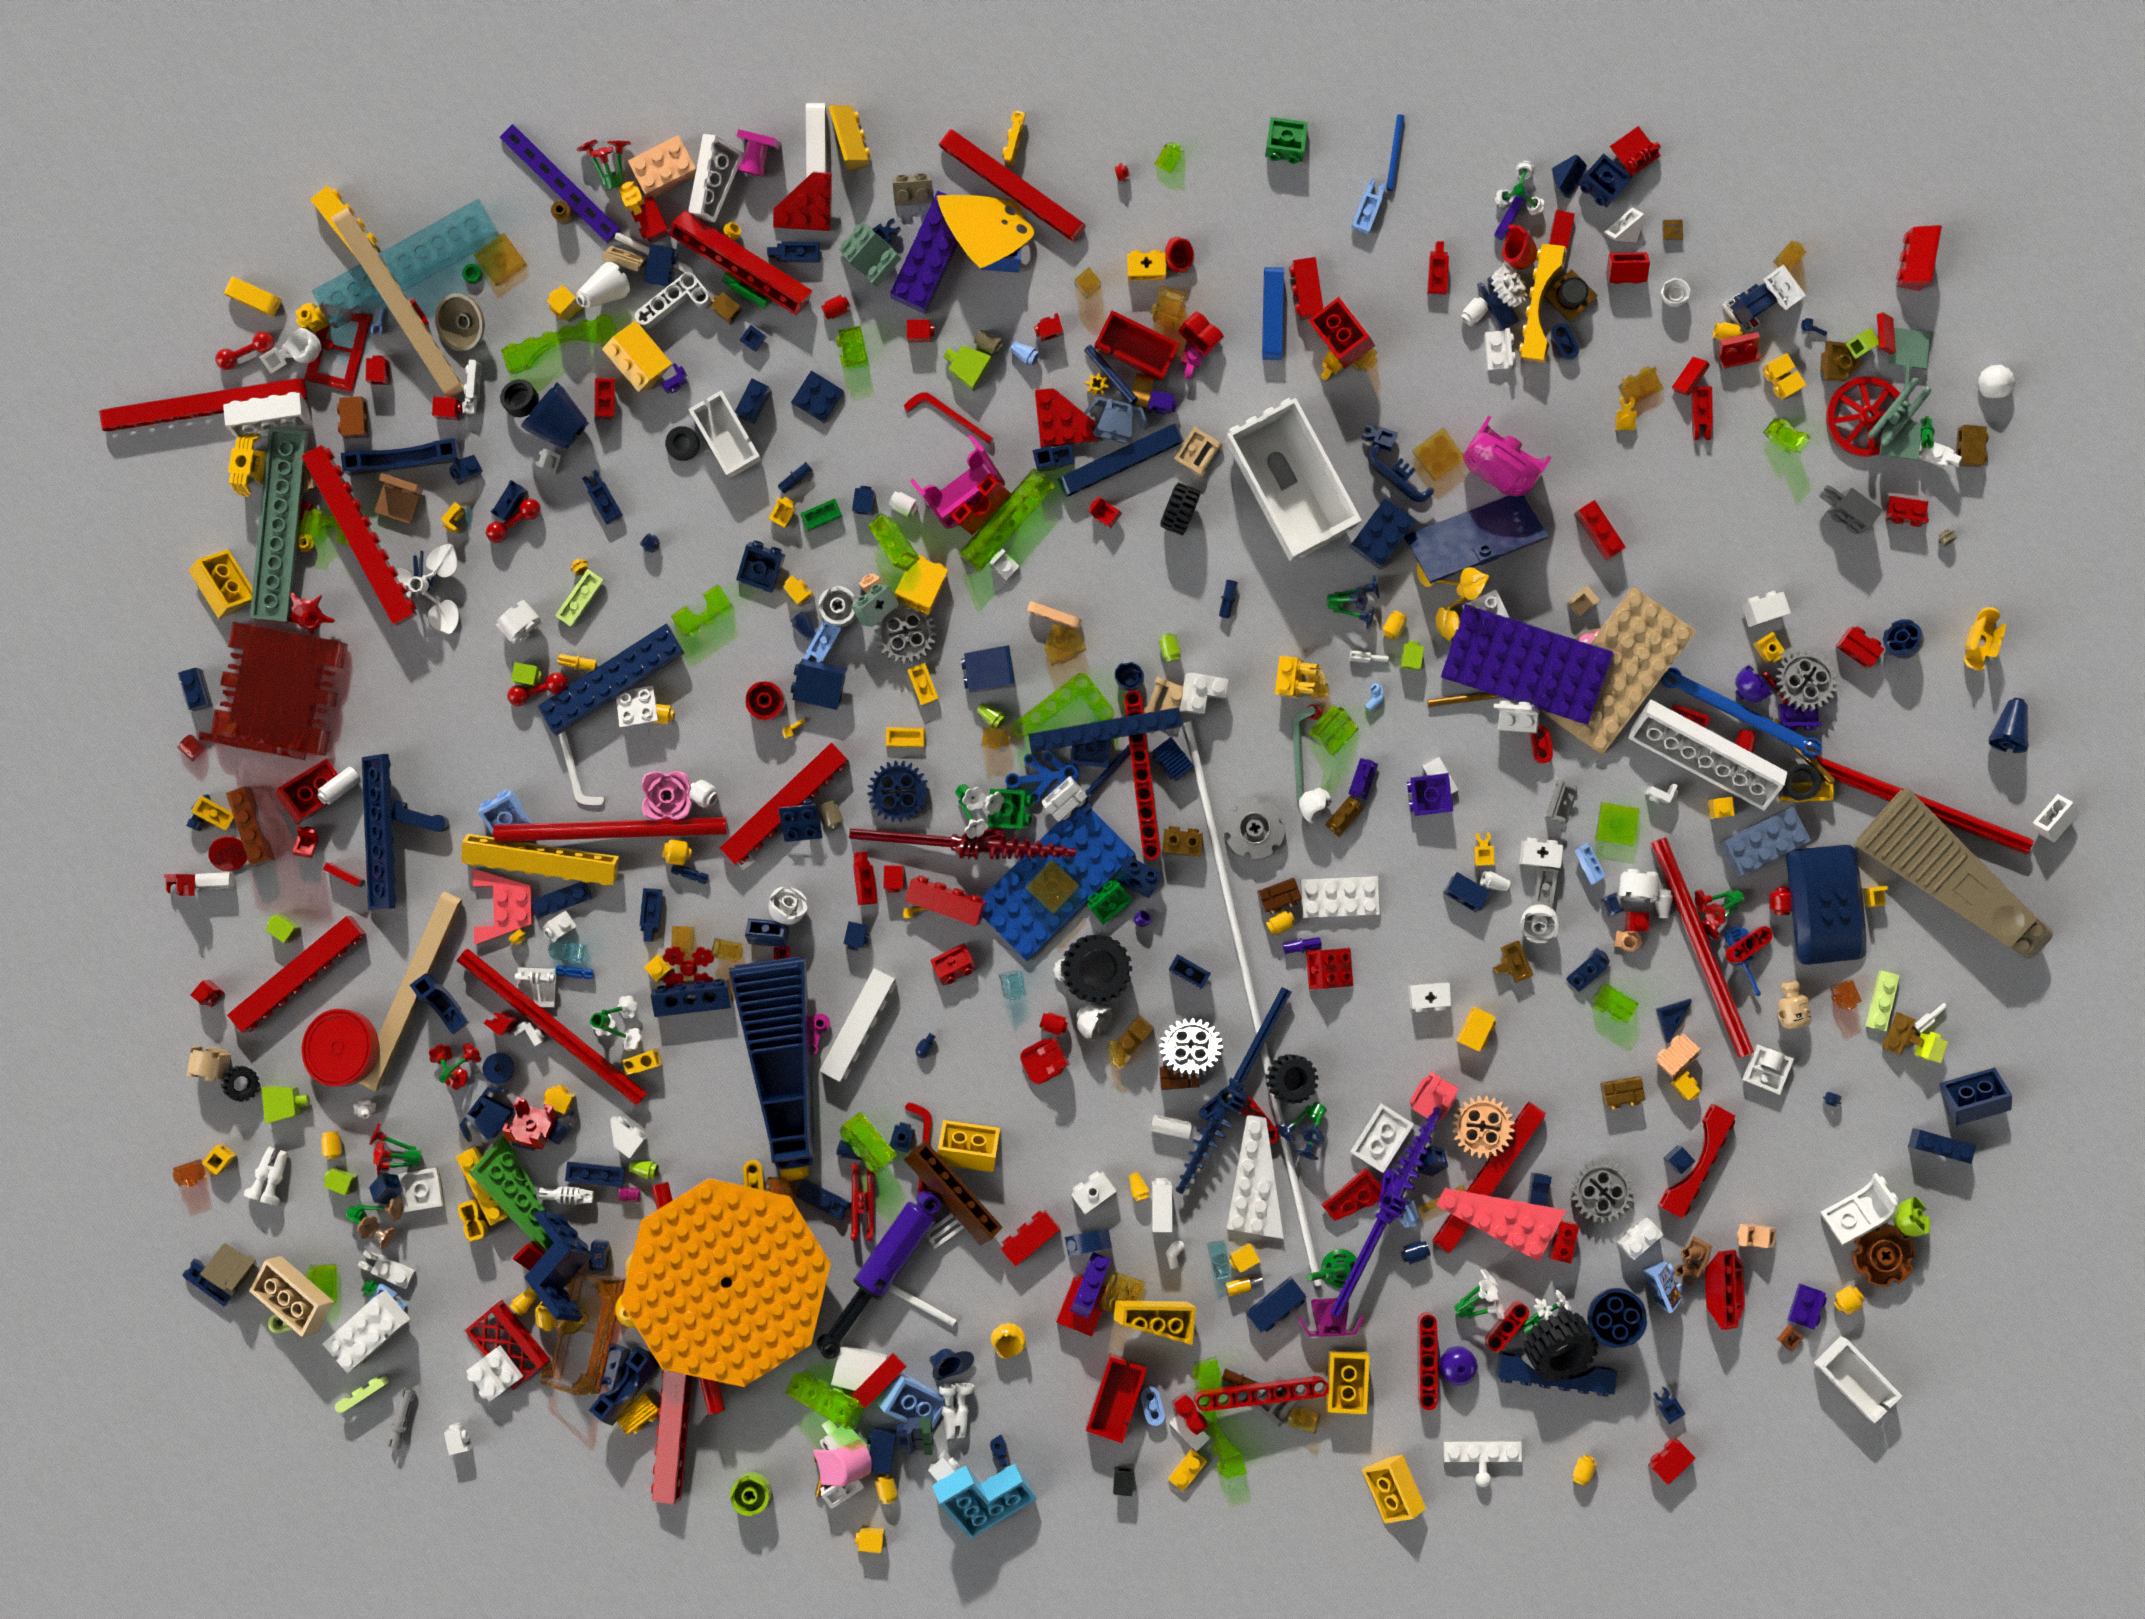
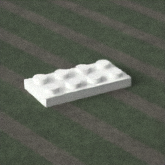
M1378 876L1301 880L1302 918L1380 915Z

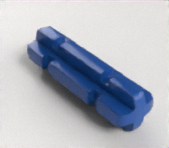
M559 965L555 971L557 976L566 975V977L580 979L584 977V979L589 980L594 977L593 969L566 968Z

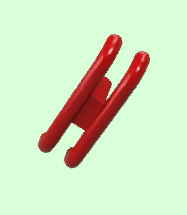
M856 1163L851 1165L852 1204L850 1239L852 1241L858 1239L859 1213H866V1211V1240L872 1241L874 1238L875 1168L871 1163L866 1166L867 1192H859V1166Z

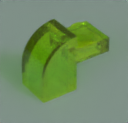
M1775 417L1763 431L1773 444L1789 454H1792L1793 451L1801 453L1811 440L1808 433L1794 430L1788 421Z

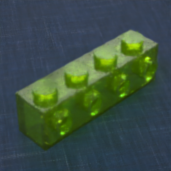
M808 1371L794 1372L785 1394L845 1429L856 1428L865 1408L859 1404V1400L844 1396V1392L840 1389L828 1387L829 1383L821 1379H814V1375Z

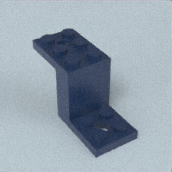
M538 1210L534 1217L554 1243L524 1278L555 1319L579 1322L583 1315L580 1313L578 1305L571 1301L569 1293L563 1288L589 1260L592 1254L588 1250V1245L578 1237V1232L568 1224V1219L563 1214Z

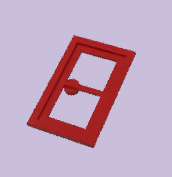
M324 303L323 310L328 326L316 332L322 350L315 361L308 363L304 379L305 381L352 392L372 315ZM332 316L359 323L352 349L334 345L331 339H326ZM323 349L327 351L338 349L351 353L344 379L318 373Z

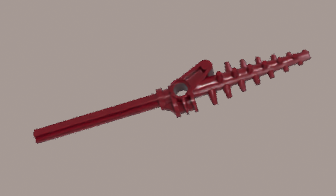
M851 828L849 831V839L951 847V851H956L960 859L968 856L969 860L971 857H975V860H978L981 852H990V859H993L995 856L997 860L1000 858V853H1002L1003 859H1006V857L1011 859L1012 853L1015 854L1016 859L1019 856L1020 859H1023L1024 854H1027L1028 858L1032 856L1033 859L1036 858V855H1040V858H1048V855H1052L1053 858H1060V856L1071 858L1077 854L1076 848L1070 849L1066 848V846L1054 847V844L1051 843L1046 846L1042 845L1041 841H1037L1036 844H1030L1029 839H1024V842L1021 843L1018 842L1016 836H1013L1011 841H1006L1005 834H1003L1001 828L987 829L982 836H975L974 838H969L966 833L962 836L952 834V837Z

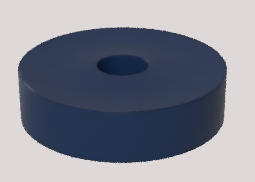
M495 1053L485 1059L482 1070L489 1082L501 1084L512 1078L515 1065L512 1058L507 1054ZM497 1065H500L502 1068L500 1072L496 1071Z

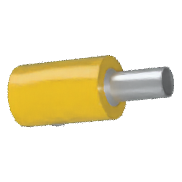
M1247 1276L1225 1284L1229 1297L1252 1291V1286L1264 1282L1262 1276L1251 1280Z

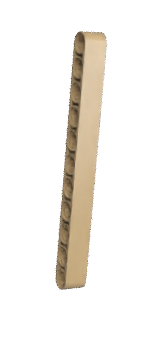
M347 207L331 217L445 396L452 398L464 391L462 382L352 211Z
M445 891L441 894L378 1035L379 1052L376 1063L371 1072L358 1084L376 1092L381 1087L419 1001L410 984L425 973L431 974L461 907V898Z

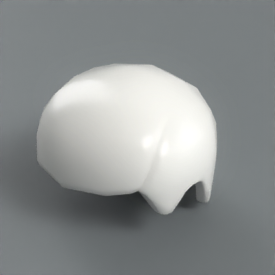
M1673 278L1664 283L1661 297L1668 306L1680 307L1688 301L1691 290L1687 282L1682 279Z

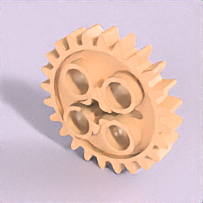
M1478 1096L1476 1102L1470 1098L1471 1104L1469 1105L1463 1102L1465 1108L1458 1107V1110L1461 1112L1460 1115L1454 1114L1458 1121L1452 1122L1453 1125L1457 1126L1452 1132L1458 1133L1454 1140H1461L1458 1146H1466L1464 1152L1467 1153L1471 1150L1472 1157L1478 1153L1479 1159H1482L1483 1154H1485L1487 1159H1490V1153L1497 1157V1150L1504 1153L1502 1147H1510L1507 1140H1514L1510 1133L1516 1132L1510 1127L1515 1125L1514 1121H1509L1513 1114H1506L1509 1108L1505 1107L1502 1109L1504 1104L1502 1101L1496 1104L1497 1099L1493 1098L1490 1102L1488 1096L1485 1097L1484 1101ZM1473 1112L1480 1113V1118L1477 1121H1471L1470 1116ZM1498 1114L1499 1121L1495 1124L1490 1123L1491 1115ZM1483 1123H1485L1488 1127H1500L1501 1130L1484 1129V1132H1482L1480 1128L1467 1127V1124L1483 1126ZM1477 1131V1138L1472 1141L1469 1140V1133ZM1491 1133L1497 1135V1140L1494 1143H1489L1487 1140L1488 1135Z

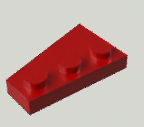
M1364 1168L1321 1205L1332 1219L1336 1221L1356 1213V1211L1375 1205L1381 1196L1382 1187L1370 1172Z

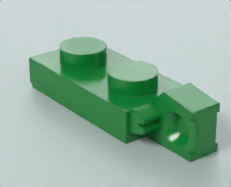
M728 272L724 274L722 282L763 309L772 301Z

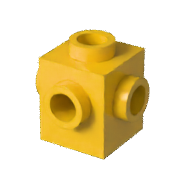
M306 303L295 311L297 315L296 321L300 328H305L315 333L328 326L325 312L320 306Z

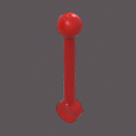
M1767 671L1763 672V677L1769 681L1778 693L1780 689L1775 687L1776 684L1770 678ZM1788 699L1782 701L1783 704H1788L1789 702Z

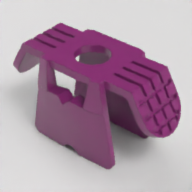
M1337 1298L1311 1300L1317 1331H1309L1302 1319L1298 1318L1309 1337L1356 1335L1364 1316L1360 1315L1357 1318L1352 1329H1346L1349 1302L1339 1318L1330 1313Z

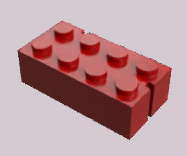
M1111 310L1095 342L1094 348L1108 356L1112 353L1114 359L1163 382L1180 348V343Z
M1109 1353L1085 1431L1123 1444L1128 1423L1130 1422L1146 1374L1147 1365L1133 1360L1127 1363L1126 1358Z

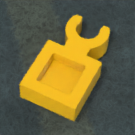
M1620 397L1619 404L1622 410H1616L1615 430H1635L1637 411L1631 410L1635 404V399L1630 397V402L1624 404V397Z
M1490 832L1486 833L1485 840H1481L1480 833H1476L1475 839L1479 846L1473 847L1474 866L1495 865L1494 846H1488V842L1491 839Z

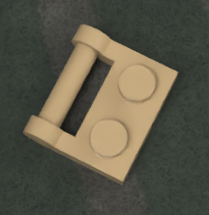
M1194 426L1174 457V460L1198 476L1203 477L1207 466L1217 450L1222 448L1223 444ZM1206 443H1209L1211 445L1200 465L1196 466L1194 462Z
M1156 677L1155 688L1143 713L1155 712L1154 709L1163 686L1167 687L1168 691L1161 710L1180 708L1183 686Z

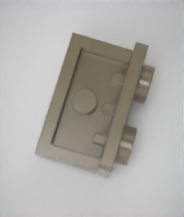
M919 173L915 177L897 175L896 178H893L894 204L932 203L931 176Z

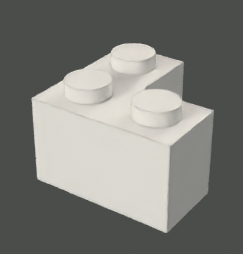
M1198 673L1185 674L1180 712L1197 715L1204 714L1207 697L1215 699L1226 698L1228 679Z

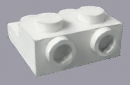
M500 1345L466 1371L468 1373V1380L478 1386L480 1396L489 1402L523 1377Z

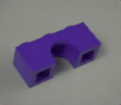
M1092 1252L1070 1308L1071 1312L1086 1318L1089 1317L1109 1266L1110 1258Z

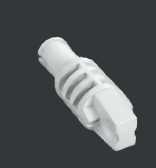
M560 1186L557 1189L541 1187L539 1193H547V1195H539V1200H554L558 1204L579 1205L593 1203L594 1191L578 1187Z

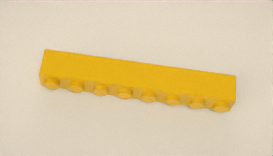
M467 834L462 841L461 862L471 866L482 865L491 869L502 868L507 871H522L526 874L536 873L546 877L556 876L562 877L565 880L576 879L585 883L596 882L608 886L614 885L618 877L619 856L520 841L494 842L493 837Z

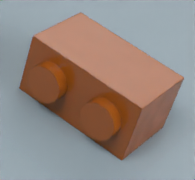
M362 396L339 397V403H337V413L340 415V422H338L339 434L345 439L369 438L367 400Z

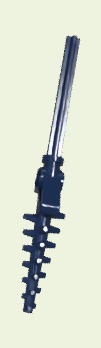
M1281 987L1234 1078L1230 1077L1228 1087L1222 1089L1199 1110V1116L1210 1122L1206 1129L1197 1128V1131L1203 1136L1199 1141L1196 1139L1192 1141L1197 1146L1195 1152H1188L1192 1159L1189 1164H1184V1167L1187 1169L1184 1175H1180L1182 1180L1179 1186L1176 1187V1192L1183 1194L1185 1189L1189 1188L1190 1180L1196 1179L1195 1172L1197 1168H1204L1201 1164L1203 1158H1211V1155L1207 1153L1210 1147L1218 1149L1219 1145L1214 1142L1215 1137L1226 1138V1135L1221 1132L1222 1125L1233 1128L1234 1125L1226 1120L1230 1111L1242 1114L1241 1110L1243 1107L1245 1108V1102L1249 1101L1245 1093L1246 1085H1244V1082L1292 993L1288 989ZM1231 1094L1232 1099L1227 1103L1226 1099Z

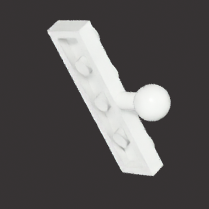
M1521 1441L1443 1442V1462H1479V1473L1476 1475L1475 1481L1478 1486L1487 1487L1491 1482V1477L1487 1473V1462H1522Z

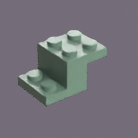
M864 221L854 228L853 233L842 242L839 251L848 262L864 274L876 287L880 285L902 259L891 245L876 234Z

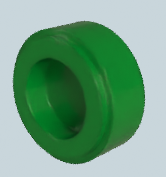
M468 264L463 268L462 276L468 283L476 284L481 281L483 273L476 264Z

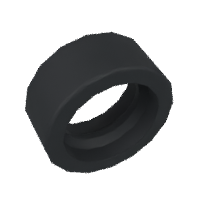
M524 379L509 382L500 394V403L513 417L521 418L528 416L539 402V394L530 382ZM520 391L529 392L525 402L518 406L510 405L515 394Z
M1804 763L1796 764L1786 770L1787 776L1782 789L1791 799L1798 801L1810 799L1820 790L1821 776L1813 766ZM1797 771H1805L1812 778V787L1806 793H1797L1791 787V776Z

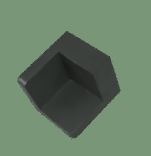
M1114 1467V1495L1132 1496L1134 1469Z

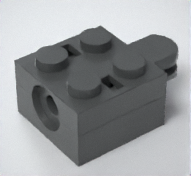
M1826 485L1824 491L1819 495L1821 499L1831 505V508L1828 510L1831 518L1845 524L1846 528L1854 534H1860L1870 529L1883 511V509L1852 487L1840 493L1832 486Z

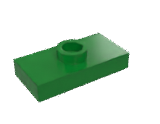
M835 498L800 513L808 532L843 517Z

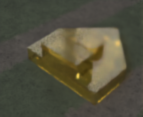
M1053 623L1049 637L1043 647L1052 666L1059 662L1061 664L1079 657V653L1086 651L1078 631L1069 630Z

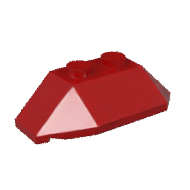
M1733 1249L1718 1251L1705 1270L1706 1308L1722 1330L1738 1328L1739 1320L1745 1307L1744 1267L1736 1255V1250Z

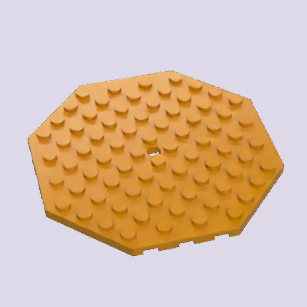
M708 1178L641 1220L621 1304L663 1370L745 1387L812 1344L831 1262L790 1196ZM724 1277H729L732 1280L730 1287L726 1288L721 1285V1280Z

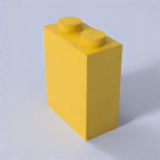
M913 554L895 591V598L899 603L929 615L947 578L948 569L940 563L928 561L924 556Z

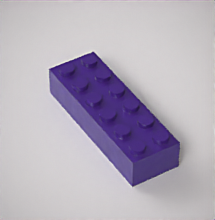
M938 190L890 291L891 299L924 314L927 313L959 244L941 212L937 196L947 194Z

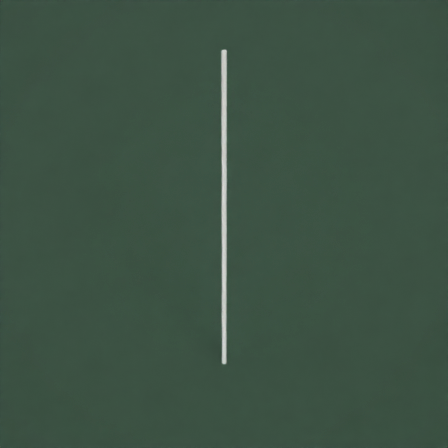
M1189 721L1184 723L1193 765L1195 766V774L1257 1035L1262 1024L1192 723ZM1265 1042L1260 1053L1265 1075H1269L1270 1071L1267 1069L1269 1066L1271 1067ZM1270 1094L1276 1122L1285 1125L1280 1101L1274 1098V1094ZM1280 1135L1311 1273L1319 1272L1289 1141ZM1321 1279L1313 1280L1314 1286L1322 1285Z

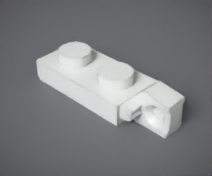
M469 360L465 370L467 384L464 386V394L466 398L462 403V410L465 414L476 415L477 401H479L482 364L476 360Z
M1920 437L1919 459L1940 467H1947L1948 464L1956 467L1960 466L1962 457L1954 454L1955 450L1935 442L1934 446L1928 449V443H1926L1925 449L1921 446L1922 439Z

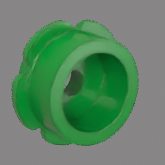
M374 1280L366 1281L361 1289L364 1292L362 1296L371 1298L378 1284Z

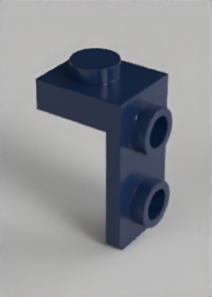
M1596 947L1591 951L1588 959L1569 974L1566 980L1580 992L1606 970L1610 962L1607 954Z

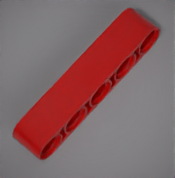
M1423 1312L1417 1319L1418 1402L1423 1409L1428 1411L1435 1409L1438 1403L1437 1320L1431 1313ZM1429 1317L1432 1319L1431 1325L1423 1326V1320ZM1426 1337L1432 1338V1343L1429 1346L1423 1345V1340ZM1425 1357H1432L1430 1365H1423ZM1426 1376L1432 1377V1382L1429 1385L1423 1384V1379ZM1432 1396L1430 1404H1423L1424 1397Z

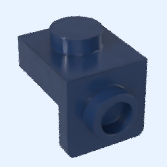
M475 455L454 461L450 467V475L458 485L462 484L464 480L483 472Z

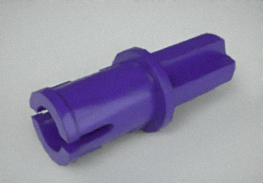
M1320 937L1304 940L1299 938L1298 941L1283 942L1285 955L1295 952L1304 953V951L1322 947Z

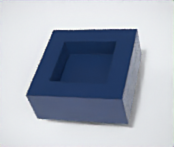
M750 325L740 338V342L754 352H757L767 337Z

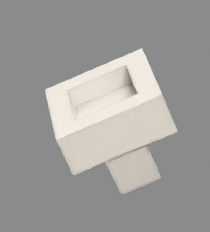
M543 449V451L539 452V455H541L539 462L536 461L535 464L537 467L555 474L561 455Z

